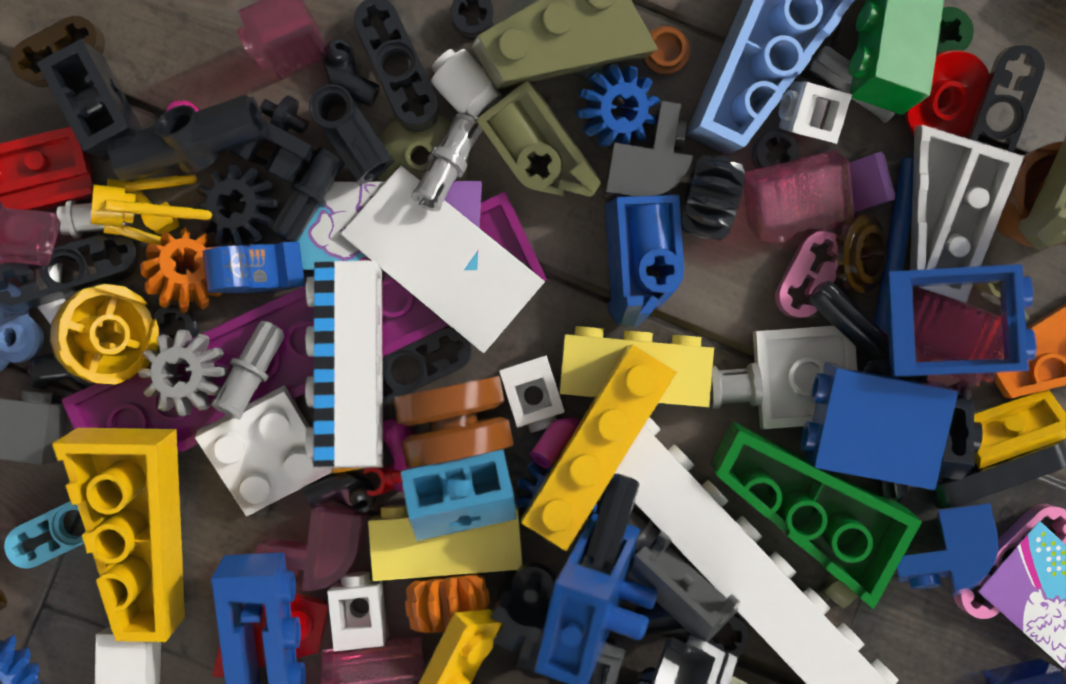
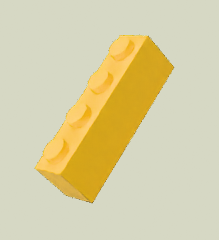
M628 345L524 511L522 524L567 551L677 371L635 345Z

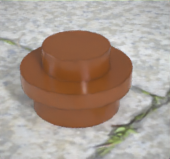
M662 26L652 30L650 35L659 50L643 59L645 65L652 72L662 76L678 73L684 68L690 57V44L687 37L682 31L671 26Z

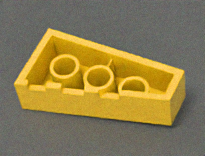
M76 428L52 444L57 460H63L70 481L66 488L71 504H77L86 531L82 534L87 554H93L100 575L96 582L115 641L166 642L185 618L177 430Z

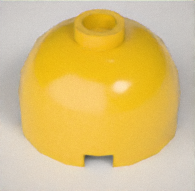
M102 284L77 291L59 306L51 321L50 342L55 358L70 374L89 383L118 384L133 377L140 369L149 366L150 361L145 359L143 352L146 349H158L157 337H159V327L156 319H152L150 311L145 306L148 304L142 296L124 286Z

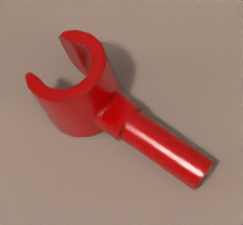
M383 465V468H365L363 474L376 472L381 479L378 489L369 490L366 493L369 496L389 493L396 484L402 482L401 471L418 467L393 470L387 465Z

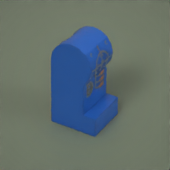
M299 242L222 246L203 250L207 291L210 293H277L305 286Z

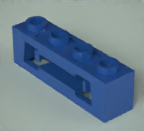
M285 552L224 555L211 580L225 684H259L260 675L253 622H261L264 610H266L267 622L262 631L268 684H306L304 662H297L296 648H299L301 640V625L299 617H292L290 604L295 599L296 581L294 572L287 571Z

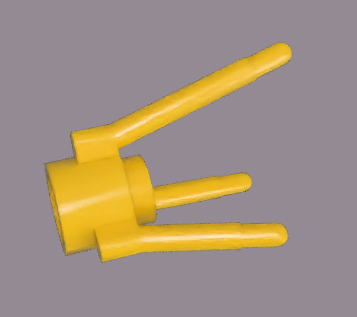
M196 175L146 178L133 182L107 179V186L94 184L91 224L103 225V233L122 235L147 244L161 245V237L124 225L123 223H133L134 214L210 220L212 213L209 210L137 203L135 202V194L125 193L127 191L195 184L198 181Z

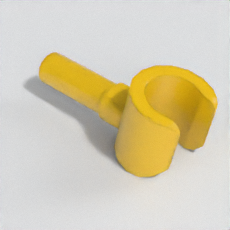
M141 190L127 191V193L135 194V202L152 204ZM166 201L159 204L170 206V204ZM141 214L142 221L146 227L154 230L159 235H162L164 231L170 232L180 227L178 218Z

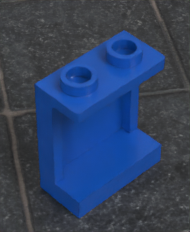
M825 362L823 373H817L813 380L811 401L816 403L812 422L807 421L804 424L801 435V450L805 451L806 459L814 468L935 490L958 391L942 382L925 379L922 382L843 368L836 363Z

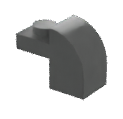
M661 101L656 111L658 122L654 125L650 149L614 143L610 155L604 199L613 200L616 197L668 195L683 179L690 167L693 156L673 153L674 148L682 149L687 127V120L679 119L680 103Z

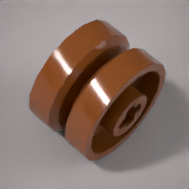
M500 376L392 398L397 423L410 426L430 422L431 430L409 435L401 442L406 467L448 462L489 453L514 445L508 419L498 416L477 420L476 412L496 408L505 400Z

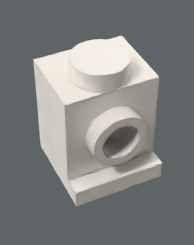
M793 81L790 90L785 92L780 102L779 117L781 120L778 128L837 144L852 94L809 82ZM831 101L824 127L819 129L827 102Z
M547 355L499 370L517 428L528 425L530 433L546 429L552 422L557 420L555 415L565 412ZM530 386H537L543 392L542 401L536 405L527 403L524 398V392Z
M353 572L341 575V584H334L327 591L334 652L384 646L390 634L386 619L383 581L371 580L370 572ZM356 598L365 599L369 604V611L364 614L357 613L352 605L353 600Z

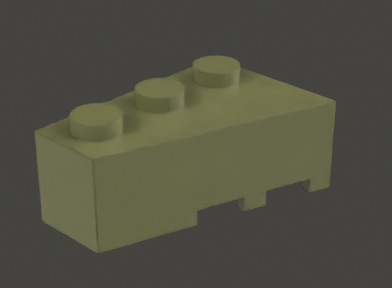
M538 0L478 35L471 46L486 73L494 83L496 90L521 85L527 80L531 83L579 71L599 69L609 64L643 60L659 50L631 0Z

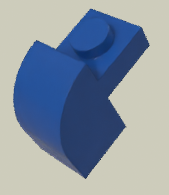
M991 503L938 510L936 522L942 551L903 556L895 570L898 583L909 582L911 589H925L940 586V578L948 577L952 596L964 594L979 585L994 565L998 553V535Z

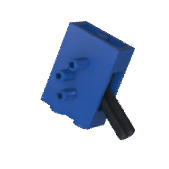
M622 474L613 475L607 485L599 514H592L559 575L553 591L535 672L568 684H588L610 631L637 640L642 639L645 635L649 623L648 617L620 608L622 600L652 609L658 596L656 589L628 580L641 529L628 524L640 486L639 481Z

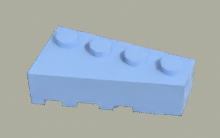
M742 0L685 136L725 155L744 148L781 100L786 89L796 76L801 74L810 62L812 55L824 39L832 33L842 20L843 14L856 0Z

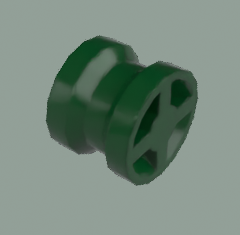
M944 7L940 28H943V30L939 31L936 55L949 50L964 51L969 47L974 35L972 20L966 12L955 7Z

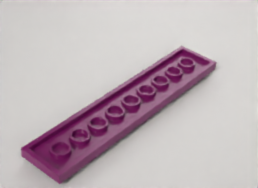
M506 192L481 202L480 229L546 282L547 278ZM366 256V257H364V258H362V259H360V260H358V261H372V260ZM382 270V357L441 329L450 327L448 323ZM306 285L202 333L210 338L207 350L221 348L224 353L219 360L214 362L215 367L228 368L230 373L233 368L230 365L232 358L239 359L258 323L266 321L276 325L283 330L284 339L265 371V374L268 376L266 382H260L248 404L283 385L286 386L294 400L306 395V379L309 376H314V357H308L306 351V329L308 326H314V307H308ZM189 364L178 365L176 373L183 375L178 378L179 381L190 380L191 371H185L186 368L190 367ZM137 373L130 379L118 384L96 383L61 400L74 429H176L178 454L199 445L195 439L197 430L226 416L211 406L216 396L209 394L207 395L210 400V408L200 411L193 405L191 413L182 416L178 415L175 406L169 411H161L158 409L160 395L146 397L143 394L145 388L153 383L152 379L141 378ZM228 375L215 377L214 382L223 386Z

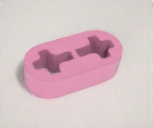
M828 231L816 232L805 238L798 246L775 292V304L785 316L795 319L808 317L816 313L817 309L810 301L808 305H798L794 309L791 306L793 297L787 294L789 288H799L806 278L810 282L805 289L804 295L809 298V295L820 283L826 281L834 282L838 267V261L833 257L838 250L835 240L836 234ZM825 242L829 245L826 253L832 257L831 262L825 261L820 263L816 271L813 272L810 268L816 255L810 251L811 246L817 247Z

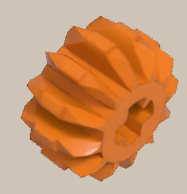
M186 227L181 230L179 239H175L171 234L164 231L160 239L161 245L149 243L147 246L146 257L149 260L143 261L140 265L141 275L148 278L145 282V291L148 295L160 294L159 305L163 309L170 306L173 301L179 302L180 312L185 314L188 312L189 302L194 301L198 307L204 310L209 305L208 295L219 297L222 294L207 291L203 250L215 248H208L210 238L207 236V233L193 240L190 239V231ZM183 267L193 269V273L191 274L189 269H187L186 275H182L176 272V268L183 272Z
M478 573L428 577L415 580L406 587V616H409L410 629L417 632H445L454 613L488 610L490 604L489 589H486L485 578Z

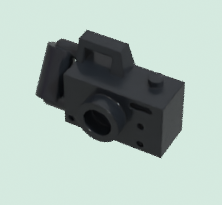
M964 381L950 385L951 388L958 391L938 477L962 480L975 465L974 452H978L982 443L983 427L981 423L974 422V401L970 400L971 389Z

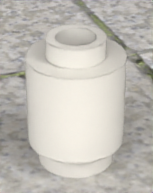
M453 49L447 50L431 67V70L435 73L431 79V84L458 113H463L477 119L502 99V94L496 90L485 69L466 49L456 53Z

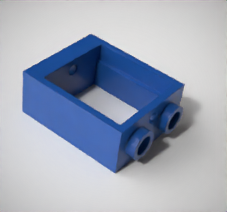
M1022 264L889 271L885 275L891 377L1029 371L1028 360H1035L1036 337L1033 329H1026L1025 308L1032 307L1033 285L1030 276L1023 277ZM1000 283L1004 359L916 362L912 287Z

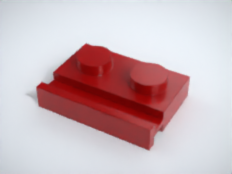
M71 126L0 144V218L10 219L66 205V202L69 200L78 202L93 198L94 181L92 176L94 171L90 155L83 151Z

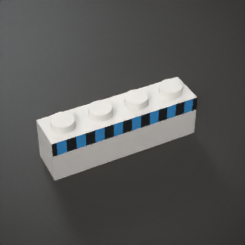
M376 260L314 262V277H307L306 280L308 307H314V326H308L306 329L308 357H314V376L307 377L305 387L307 406L314 407V427H307L305 435L307 458H314V467L321 469L383 468L382 270Z

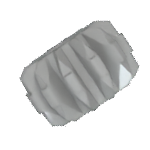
M178 330L174 340L169 335L157 337L160 351L146 349L143 352V356L152 363L151 368L140 369L137 374L141 378L152 379L153 383L145 388L143 394L146 397L160 395L158 400L159 410L169 411L175 406L178 415L182 416L189 415L193 405L200 411L210 408V400L207 394L217 396L222 388L221 385L214 382L215 377L227 376L229 371L225 367H215L214 362L219 360L224 353L221 348L207 350L210 339L207 335L198 334L192 340L188 330ZM179 364L190 365V367L185 369V371H191L189 381L178 380V378L183 376L176 373Z

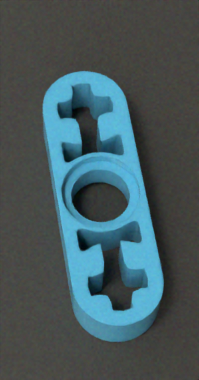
M71 501L12 529L7 535L4 544L5 554L9 561L20 568H33L84 544L82 536H73L64 527L66 513L69 510L79 511L77 504L72 505ZM50 531L53 540L38 546L35 551L26 552L23 549L22 543L26 542L28 537L34 538Z

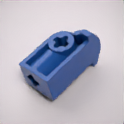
M679 195L616 197L604 205L611 301H608V311L617 325L626 328L639 327L654 309H659L669 299L683 280L684 258ZM651 266L652 269H659L660 278L656 279L654 276H647L646 267Z

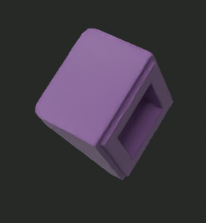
M882 152L874 153L848 163L836 170V177L845 211L849 214L882 206L896 197L885 155Z

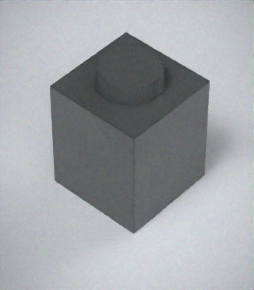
M21 390L20 398L0 399L1 460L38 465L59 462L52 443L65 436L68 414L63 403L51 402L53 393Z

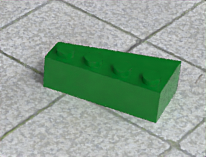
M733 420L710 462L715 474L762 515L770 519L791 540L805 549L825 569L853 590L860 599L874 610L922 523L917 516L905 506L885 498L879 493L837 472L814 468L805 456Z

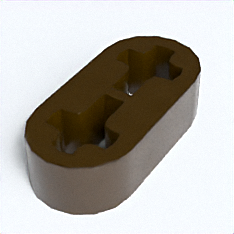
M81 16L64 18L17 44L10 58L12 70L17 77L35 87H47L49 85L42 72L36 73L30 69L34 64L32 59L34 54L46 58L76 42L74 34L77 31L85 34L86 37L83 40L103 54L105 49L103 33L93 23Z

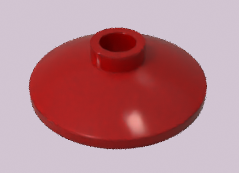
M949 50L936 55L930 96L905 113L907 126L913 136L915 125H924L963 138L967 137L989 77V71L982 60L974 54L961 50Z

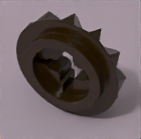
M854 215L852 220L844 221L842 235L837 236L835 239L838 245L837 253L833 256L838 261L836 277L842 279L845 290L855 291V293H868L877 286L885 271L888 259V244L883 228L874 216Z

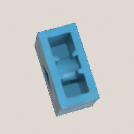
M503 450L401 471L409 521L417 541L516 520L514 496Z

